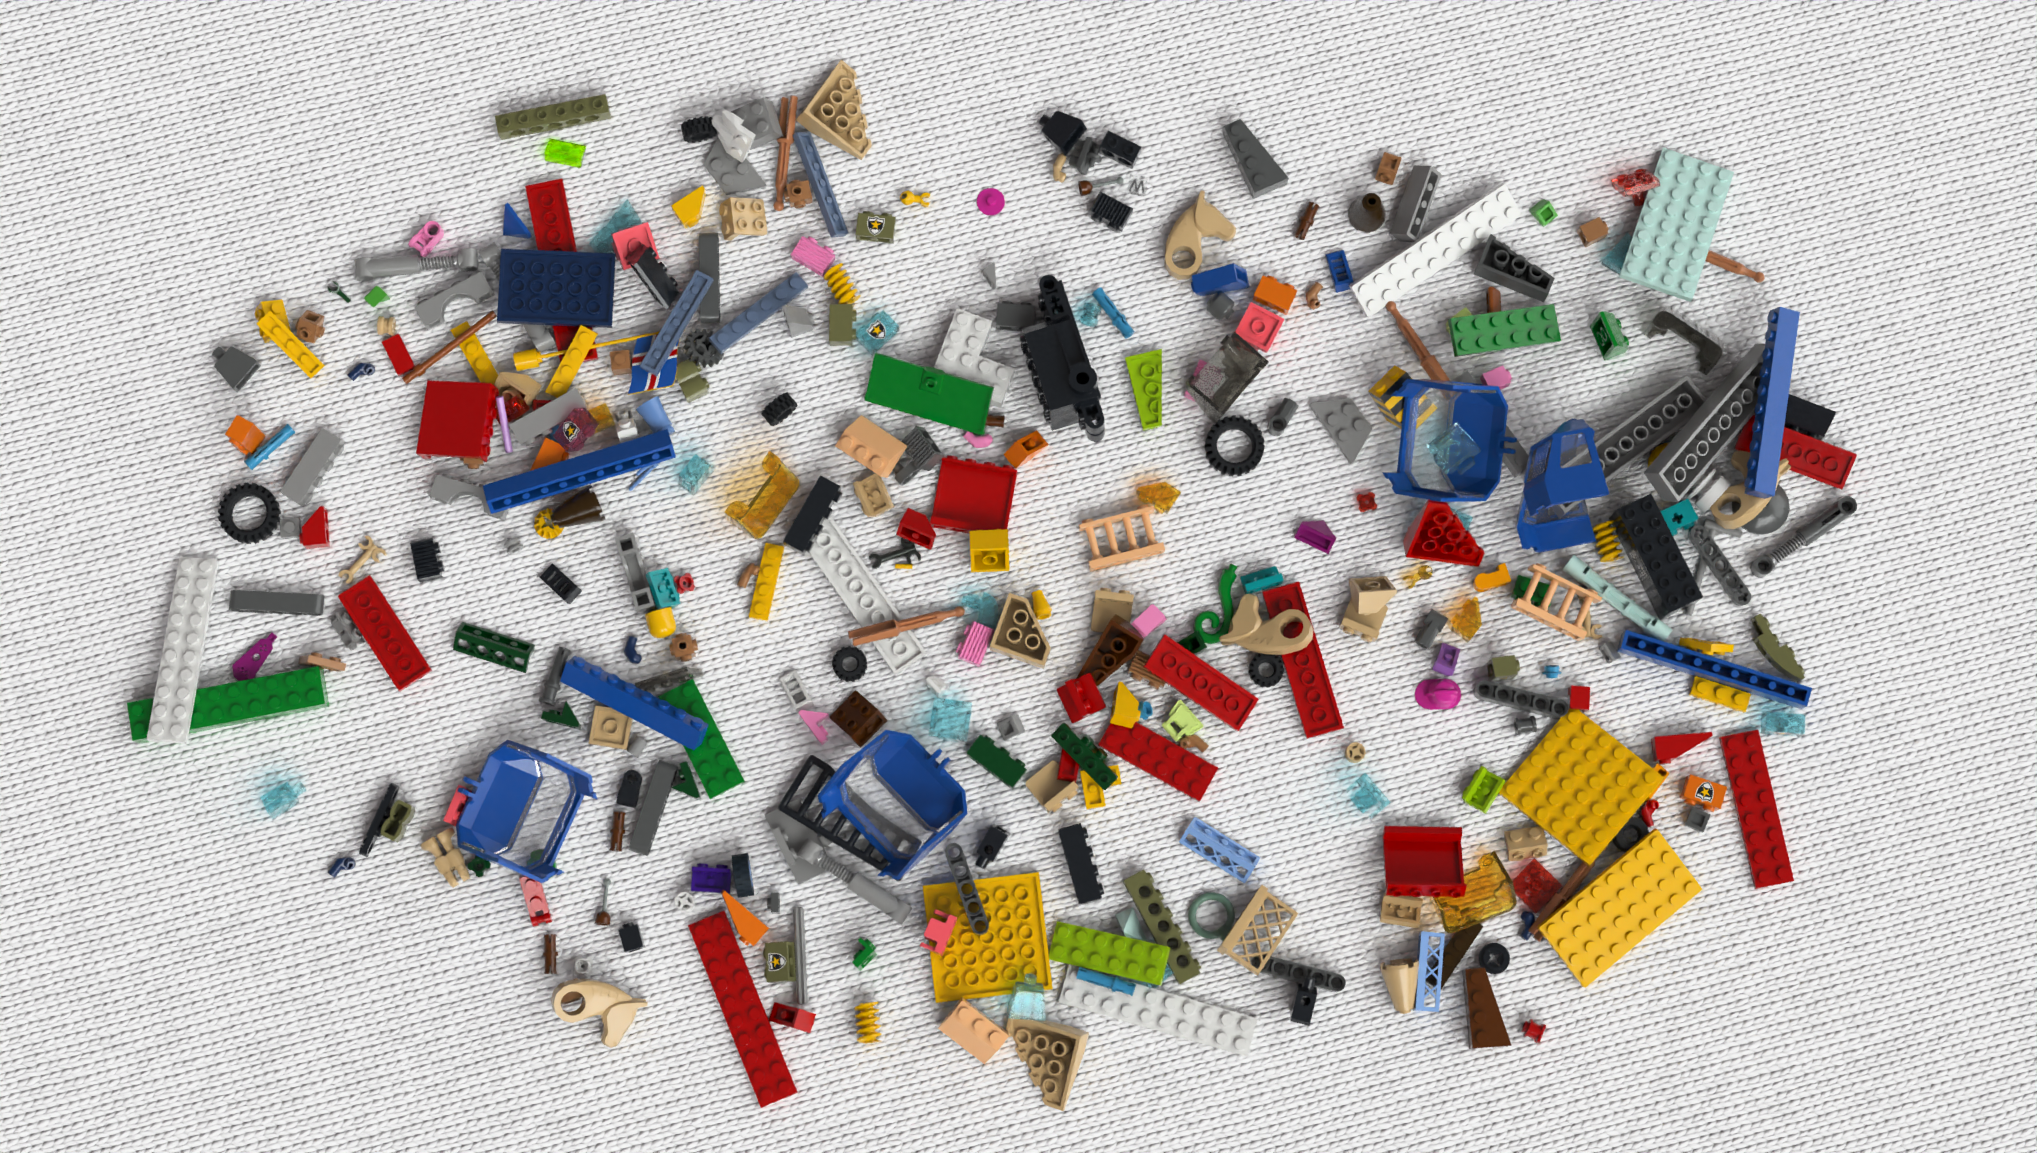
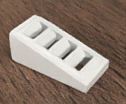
M796 670L778 678L797 714H799L800 710H807L814 706ZM796 678V681L786 685L787 682ZM798 685L800 686L799 688H797V689H795V690H793V691H791V692L789 691L790 689H792V688H794V687H796V686H798ZM802 692L804 693V694L800 695L799 697H797V698H795V699L793 698L794 696H796V695H798V694H800V693H802Z
M937 675L929 676L925 679L926 686L939 699L949 690V687Z

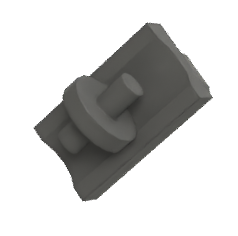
M1086 137L1085 140L1079 139L1075 144V149L1081 152L1080 156L1072 155L1069 160V165L1077 169L1082 175L1087 174L1089 166L1094 167L1095 162L1101 163L1102 157L1098 155L1100 150L1096 148L1097 144L1092 141V137Z

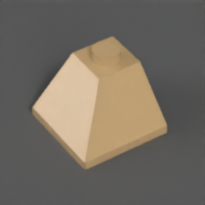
M502 371L499 373L494 384L498 388L499 396L504 398L506 414L515 421L523 417L532 405L533 400H536L542 385L528 375Z
M1386 576L1349 578L1353 607L1358 614L1370 615L1371 613H1377L1397 594L1396 588Z

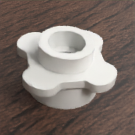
M579 956L574 958L573 974L576 976L580 974L590 976L592 974L591 964L593 959L591 957L581 958Z

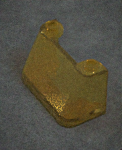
M771 451L767 453L762 461L764 471L770 476L750 504L746 505L741 501H734L724 512L729 523L753 539H760L766 534L799 488L800 482L798 477Z
M1495 851L1485 854L1479 859L1478 869L1464 874V883L1467 884L1465 897L1435 898L1429 896L1445 932L1455 933L1515 908L1517 900L1513 881Z

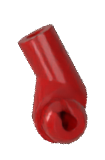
M1655 799L1646 801L1640 811L1642 820L1647 827L1654 826L1651 815L1659 807V803Z

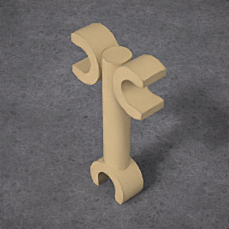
M367 535L365 538L369 541V544L367 546H363L361 543L358 544L365 552L348 570H342L338 575L342 578L345 574H348L349 578L346 580L348 585L353 582V575L371 556L375 562L380 563L376 557L377 554L383 553L385 556L387 555L386 551L378 548L374 544L373 539Z
M1577 595L1578 599L1582 601L1583 604L1585 598ZM1589 608L1583 621L1582 630L1587 632L1585 638L1592 637L1598 640L1602 638V635H1596L1594 630L1600 629L1601 625L1595 624L1591 627Z

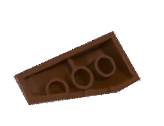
M1115 614L1076 679L1091 673L1096 685H1100L1135 656L1144 638L1131 623Z

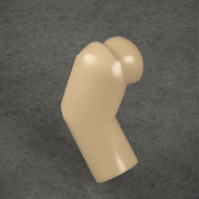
M1058 154L1053 164V178L1061 183L1066 179V173L1061 172L1067 159L1063 154Z

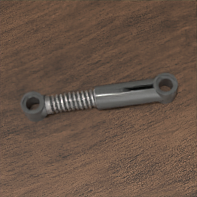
M1845 496L1796 530V535L1788 538V540L1777 546L1769 554H1764L1754 560L1750 566L1752 574L1758 578L1765 577L1780 561L1786 559L1788 555L1791 556V553L1794 554V551L1799 550V547L1802 548V546L1810 545L1847 519L1857 510L1856 500L1850 496ZM1842 503L1848 505L1849 511L1842 509ZM1835 513L1836 517L1826 524L1823 523L1825 519ZM1758 563H1763L1766 566V570H1760Z

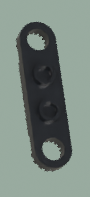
M391 783L389 788H387L388 791H386L384 800L381 801L366 834L367 837L363 841L364 845H361L359 854L368 857L377 837L382 836L381 828L385 820L390 817L391 807L399 791V786Z

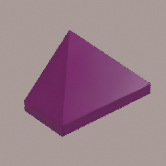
M1324 520L1302 521L1294 537L1327 554L1330 553L1336 540L1335 535Z

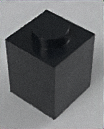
M633 922L622 925V929L618 930L625 953L646 948L638 924L634 925Z

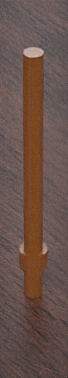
M492 310L422 364L419 363L413 367L414 370L402 378L403 381L408 384L417 376H422L429 367L496 318L497 314Z

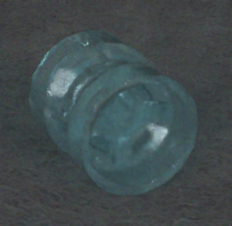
M1084 303V312L1080 316L1079 322L1086 326L1097 327L1099 321L1097 318L1101 314L1102 307L1093 303Z

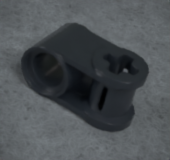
M628 770L624 774L616 804L636 808L642 784V776L638 771ZM633 774H635V777L638 778V780L634 781L633 784H631V781L628 780V777L633 776Z

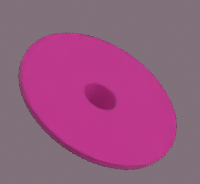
M987 188L979 193L977 206L982 213L996 215L1004 208L1005 199L999 190Z

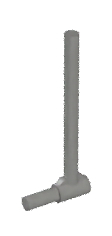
M1707 518L1703 524V527L1706 528L1713 540L1715 535L1717 536L1722 533L1741 538L1742 535L1741 530L1724 529L1716 521ZM1705 545L1704 552L1707 555H1710L1712 547L1710 545ZM1702 557L1700 558L1695 575V581L1699 589L1707 565ZM1695 604L1686 608V615L1692 616Z

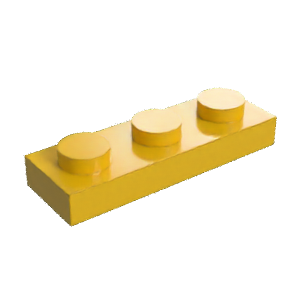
M1698 676L1694 677L1689 693L1690 696L1743 713L1747 710L1751 696L1750 693Z

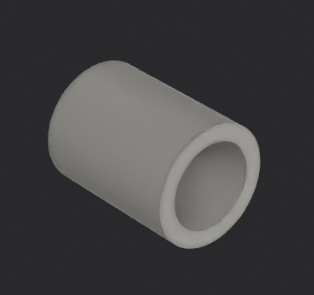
M636 736L627 751L639 758L648 743Z

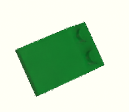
M1601 311L1590 325V329L1605 361L1625 353L1628 350L1629 341L1621 332L1620 320L1615 318L1613 313Z

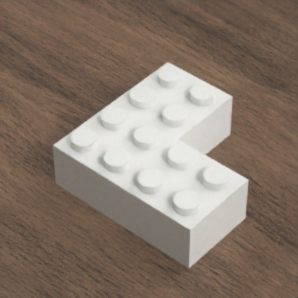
M957 308L934 368L954 376L994 387L990 405L1002 408L1013 380L1015 369L981 357L992 329V321Z

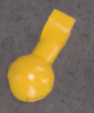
M907 190L901 193L900 200L905 205L915 202L920 203L923 207H928L929 203L924 202L922 199L925 197L929 198L930 193H923L920 196L914 195L911 191Z

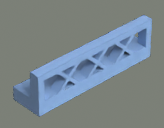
M1197 817L1193 818L1179 841L1243 883L1247 881L1260 860L1259 856ZM1188 834L1196 837L1197 842L1192 843L1185 838ZM1203 846H1210L1214 853L1206 852ZM1220 856L1229 858L1230 863L1225 864L1222 862ZM1242 866L1248 872L1244 876L1238 872L1237 867Z
M1419 932L1417 952L1419 970L1415 1008L1413 1011L1439 1012L1445 933ZM1429 936L1440 937L1439 946L1435 950L1428 944ZM1432 954L1438 960V966L1433 970L1427 965V959ZM1432 974L1437 983L1430 990L1425 982L1426 978ZM1431 994L1435 999V1008L1424 1007V998L1427 995Z

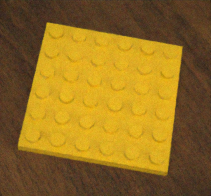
M1569 708L1568 713L1560 718L1507 780L1498 794L1590 867L1662 782L1664 777L1581 711Z
M1039 872L973 880L989 924L988 932L981 936L974 934L971 929L955 882L923 886L927 926L931 918L943 923L947 921V919L935 915V909L957 917V922L943 955L940 956L930 951L936 1003L959 1001L961 997L967 1000L1053 989ZM965 884L961 888L964 894H970L973 890L969 884ZM970 903L968 910L971 913H976L979 910V905L977 903ZM978 921L975 923L974 928L980 932L986 928V925L983 921ZM929 941L930 946L936 947V943Z

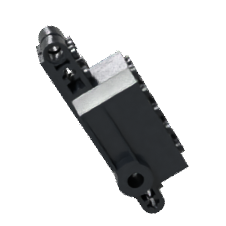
M1045 275L1040 279V293L1037 294L1040 311L1043 312L1045 317L1044 322L1023 328L1022 336H1020V346L1023 355H1026V364L1028 370L1031 371L1034 388H1037V396L1040 405L1043 406L1045 421L1049 422L1051 430L1079 423L1080 429L1085 430L1087 438L1090 441L1098 442L1105 435V420L1099 402L1101 394L1098 389L1097 374L1091 368L1062 280L1057 281L1054 276Z

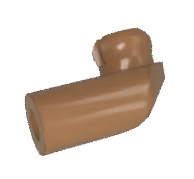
M1315 282L1305 295L1308 307L1313 310L1318 309L1321 305L1317 294L1323 286L1318 282Z
M749 563L741 573L737 586L746 589L751 575H758L759 566L755 565V563Z
M1195 734L1183 736L1180 740V746L1185 749L1197 747L1203 753L1209 747L1206 742Z

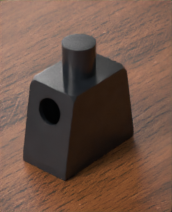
M1056 111L1051 118L1043 115L1039 121V124L1043 126L1041 132L1046 140L1064 156L1069 153L1087 130L1081 119L1060 111Z
M996 824L991 825L976 851L980 855L975 865L985 870L989 861L994 862L1011 833ZM988 845L993 847L992 853L987 851Z
M1306 975L1304 976L1303 984L1297 983L1290 1009V1021L1310 1026L1317 997V988L1314 987L1316 978Z

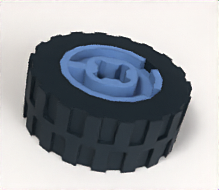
M748 853L732 855V868L738 898L754 896Z

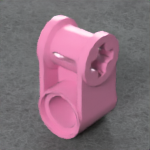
M429 221L412 237L408 245L420 252L421 257H426L443 238L444 230L436 221ZM432 228H438L436 234L430 235Z

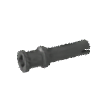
M563 647L558 648L549 679L544 682L545 688L542 697H539V702L555 706L556 694L561 689L559 682L571 650L563 649Z

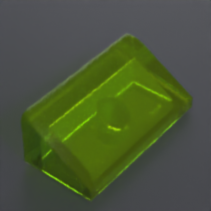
M550 138L545 149V161L581 168L586 146Z

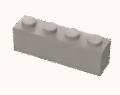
M1413 166L1389 233L1400 242H1414L1420 237L1442 175L1432 166Z
M575 388L509 424L519 444L528 446L536 442L535 438L542 434L545 437L552 433V428L557 425L560 428L563 427L565 422H569L568 419L574 416L579 418L585 415V410L589 407L579 389Z
M321 428L280 492L302 507L305 503L308 504L313 497L312 493L315 488L320 487L322 484V477L326 471L329 472L332 469L336 456L341 455L343 452V445L345 443L342 439Z

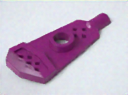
M271 632L266 639H260L232 665L233 676L238 681L255 678L257 672L273 650L272 643L276 640L277 636ZM255 654L260 655V659L257 661L253 660Z

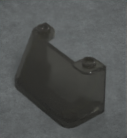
M1671 306L1661 307L1643 333L1651 339L1657 334H1661L1664 337L1667 331L1671 330L1698 348L1700 352L1695 358L1700 361L1698 371L1704 375H1707L1713 369L1724 350V343L1719 337Z
M1236 332L1231 336L1226 335L1220 342L1222 347L1196 376L1192 374L1185 382L1188 385L1185 389L1214 424L1227 412L1234 401L1269 363L1268 360Z

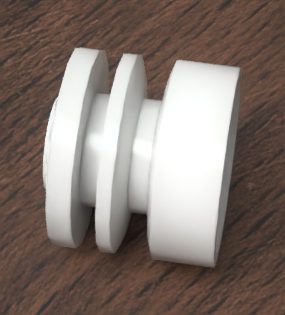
M1715 469L1709 474L1704 472L1690 488L1692 492L1687 497L1691 499L1697 495L1699 498L1695 505L1703 513L1731 485L1723 476L1714 480L1712 477L1716 472Z

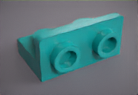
M1276 566L1240 577L1245 594H1252L1278 586L1284 581L1282 573L1279 574Z
M668 568L645 574L657 610L669 607L674 609L681 604L679 594L673 583V577Z

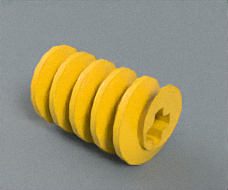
M840 263L830 268L823 278L828 281V287H832L831 292L835 294V299L839 300L838 304H852L861 295H854L858 290H851L854 283H847L851 277L843 276L847 270L840 271V268L843 266V263Z
M1614 520L1596 524L1593 528V532L1598 533L1595 535V539L1599 541L1595 546L1602 548L1597 553L1598 555H1604L1599 559L1600 562L1607 563L1623 558L1618 556L1623 550L1616 549L1620 542H1614L1618 535L1612 534L1616 527H1610Z
M879 1002L860 1003L854 1007L855 1011L860 1012L855 1015V1018L861 1020L856 1023V1026L861 1027V1029L856 1031V1034L862 1035V1037L857 1039V1042L864 1044L882 1042L876 1039V1037L882 1035L880 1032H876V1029L880 1028L881 1025L875 1024V1021L879 1020L880 1017L874 1016L875 1013L879 1012V1009L873 1008Z

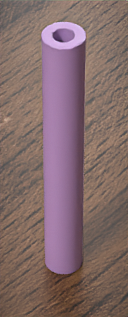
M497 396L496 403L505 452L510 453L513 452L504 398L503 396Z

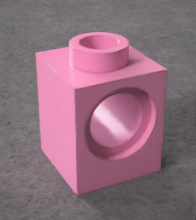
M1502 365L1482 374L1480 380L1484 385L1499 386L1501 390L1510 385L1512 377L1509 370H1505Z

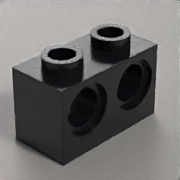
M1108 130L1100 145L1099 153L1133 169L1141 154L1142 147Z

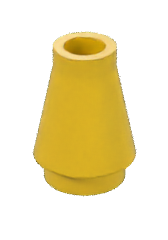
M1037 590L1032 592L1033 613L1037 620L1049 618L1052 609L1043 591Z

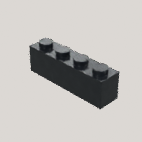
M820 475L783 540L785 546L803 556L806 551L808 553L811 551L815 535H820L824 527L822 525L825 518L828 520L833 512V509H831L834 502L838 503L842 496L840 485Z
M1081 823L1058 829L1079 906L1102 900L1101 895L1104 894L1102 883L1098 884L1096 876H1099L1097 865H1093L1091 857H1094L1091 845L1087 846L1085 840L1088 838L1086 827H1082Z

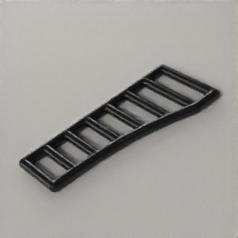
M810 755L778 805V809L882 871L889 862L884 857L880 862L871 856L875 849L871 843L868 844L864 852L854 846L861 835L857 828H855L848 841L837 836L847 821L843 814H841L831 832L821 826L824 821L821 813L823 808L814 822L804 816L828 776L832 777L836 772L831 765L814 755ZM814 764L823 771L796 812L787 805ZM844 782L850 802L865 812L864 816L868 820L872 818L880 824L877 830L882 835H884L886 830L896 835L892 842L896 849H898L903 840L913 845L908 855L914 856L921 848L922 842L871 809Z

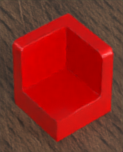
M1571 685L1568 688V696H1570L1569 708L1587 712L1590 705V687Z

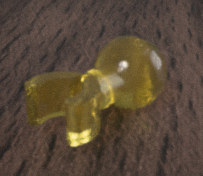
M1422 565L1419 567L1418 573L1413 576L1407 575L1403 580L1414 579L1412 584L1408 586L1409 589H1412L1419 580L1430 579L1433 575V570L1428 565ZM1430 568L1431 572H1426V569Z

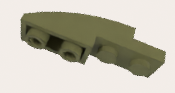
M1761 613L1750 619L1759 635L1753 641L1768 662L1788 678L1796 682L1803 680L1805 672L1803 667L1797 664L1793 649L1788 647L1787 644L1779 647L1777 636L1774 633L1772 634L1769 629L1770 623L1765 616L1763 617Z

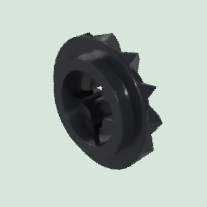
M1489 943L1479 952L1478 961L1481 968H1485L1487 973L1499 974L1507 969L1510 955L1503 945ZM1490 953L1493 955L1501 954L1497 958L1498 964L1495 962L1487 963L1491 958Z

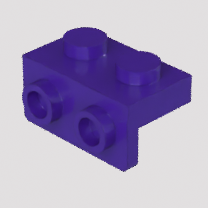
M697 863L696 867H692L691 892L720 893L722 890H725L730 894L732 870L728 869V865H716V868H709L708 864Z

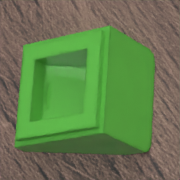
M1545 199L1539 201L1529 210L1543 227L1558 216L1550 201Z

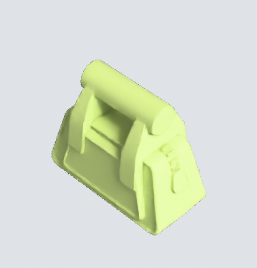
M1182 700L1176 702L1170 710L1168 721L1166 720L1161 725L1175 742L1180 740L1183 735H1193L1203 729V724ZM1175 722L1181 731L1178 733L1171 723Z

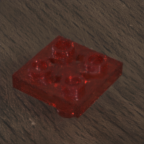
M1638 169L1629 175L1621 174L1616 179L1611 180L1612 187L1624 197L1632 195L1634 206H1642L1644 204V191L1660 187L1659 179L1647 169Z
M1534 858L1507 887L1536 914L1563 885Z

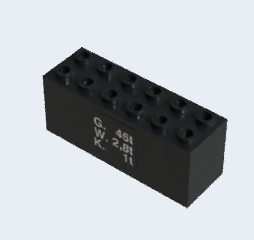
M1652 494L1618 508L1609 517V520H1614L1612 526L1616 527L1615 532L1660 620L1696 604L1703 598Z

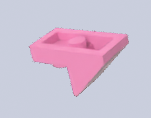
M1151 604L1131 625L1145 638L1167 619L1154 604Z
M800 710L798 713L821 745L825 744L828 741L826 737L828 733L822 725L818 727V724L828 718L829 714Z

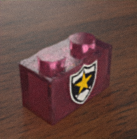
M574 408L553 436L566 452L579 451L584 447L585 441L595 433L599 423L586 408Z

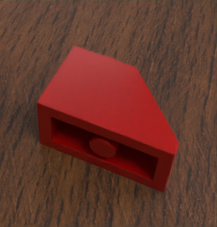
M320 506L302 526V533L299 534L300 543L306 549L330 547L328 510L324 506Z
M907 508L899 523L896 535L931 550L936 533L926 515Z
M774 1002L769 1021L811 1033L816 1014Z

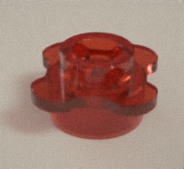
M1373 492L1357 495L1356 500L1359 502L1360 512L1376 510L1377 504L1375 503V494Z

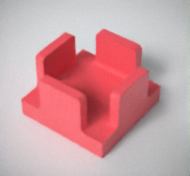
M648 222L632 225L611 234L613 239L611 244L616 254V259L620 261L623 270L632 268L625 257L642 244L647 248L651 247L657 254L655 259H659Z
M1250 302L1233 337L1241 340V345L1255 352L1261 350L1267 353L1279 333L1284 318Z
M935 909L934 914L947 919V921L943 923L931 918L924 936L925 939L937 945L932 947L921 942L920 947L942 956L957 922V917Z

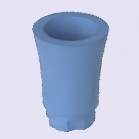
M659 396L646 401L636 409L653 433L668 429L669 435L675 432Z

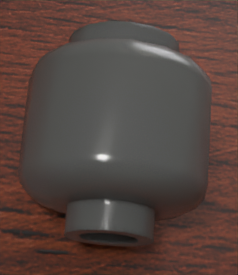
M1216 292L1206 303L1208 304L1207 311L1217 320H1222L1224 317L1228 319L1234 312L1232 309L1234 301L1223 292L1219 294Z

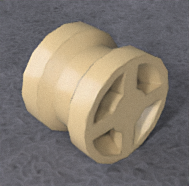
M379 316L377 321L378 335L387 333L390 336H394L396 331L395 317L384 318V316Z
M1358 742L1351 743L1345 750V757L1351 763L1360 762L1366 754L1364 746Z

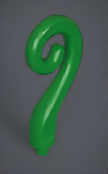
M1230 564L1228 569L1224 568L1218 581V593L1224 612V621L1221 628L1214 634L1206 633L1202 628V622L1205 619L1211 620V627L1213 629L1219 626L1220 619L1213 611L1201 612L1193 623L1194 632L1199 630L1204 642L1207 644L1220 642L1219 637L1229 632L1230 622L1234 615L1231 587L1237 577L1234 573L1237 566Z

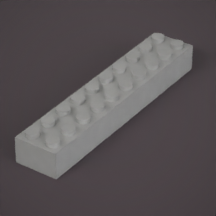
M1755 344L1644 472L1663 501L1679 502L1754 415L1758 400L1757 389L1760 385V370L1763 364L1762 353L1765 349V344Z
M1688 375L1595 443L1606 484L1684 427L1707 399ZM1588 449L1562 468L1592 463ZM1584 500L1554 505L1551 508L1561 518Z

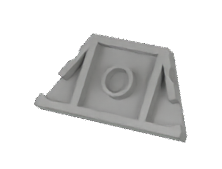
M718 137L704 162V167L724 193L730 195L736 192H747L756 188L765 189L767 185L749 161L745 159L743 162H740L726 153Z
M1351 398L1309 404L1318 420L1350 465H1352L1372 430L1366 418Z

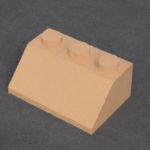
M862 415L844 430L835 445L880 477L885 478L889 477L907 448L906 444Z
M961 997L938 1027L939 1030L983 1064L1000 1049L1009 1037V1033L963 997Z

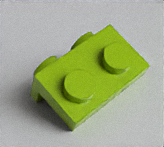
M1481 766L1479 770L1474 772L1470 785L1465 787L1462 799L1467 805L1486 814L1506 781L1487 771L1484 766Z

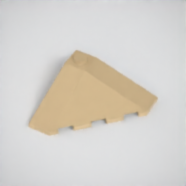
M840 60L796 118V121L811 133L862 160L872 146L871 139H867L865 129L868 128L866 116L861 114L860 104L863 102L860 89L856 90L855 87L856 71Z
M1010 1012L1006 1031L1009 1033V1037L1012 1036L1018 1047L1015 1050L1021 1061H1026L1031 1071L1028 1074L1035 1087L1039 1085L1044 1095L1042 1100L1045 1105L1064 1111L1085 1052L1089 1032Z

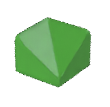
M378 285L364 297L365 301L372 307H375L380 302L390 300L389 296Z

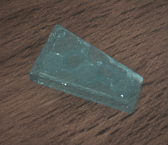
M628 199L623 203L621 209L612 216L610 222L589 243L594 253H614L611 244L613 242L611 234L618 232L617 230L643 223Z

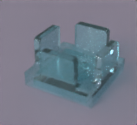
M1457 422L1426 445L1427 449L1433 454L1435 463L1446 474L1449 472L1452 474L1457 470L1462 475L1475 465L1474 457L1481 452L1480 447Z
M934 697L928 736L937 737L939 740L967 742L973 703Z
M1366 772L1345 790L1348 793L1359 785L1361 789L1351 798V801L1361 813H1364L1373 805L1378 808L1368 816L1369 820L1391 803Z

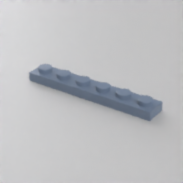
M796 132L792 136L831 238L844 237L849 233L810 132Z
M698 270L695 271L640 364L641 369L656 377L658 376L713 283V278Z
M795 272L709 337V341L722 354L774 315L782 306L787 305L808 289L807 283Z

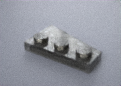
M684 667L636 682L635 686L643 691L652 693L656 691V688H667L676 683H683L703 677L702 669Z

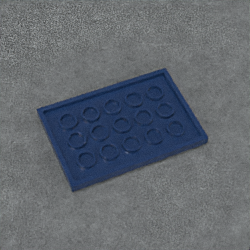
M501 249L497 323L576 327L583 325L585 327L612 328L616 254Z

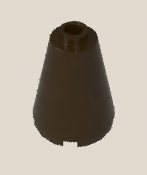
M1368 193L1352 202L1349 207L1348 218L1350 224L1356 230L1370 233L1382 226L1386 218V211L1380 197L1375 193Z
M591 484L552 510L553 514L550 517L554 526L558 525L559 528L606 520L605 516L600 517L599 513L603 511L595 492L590 493L589 489L593 488Z

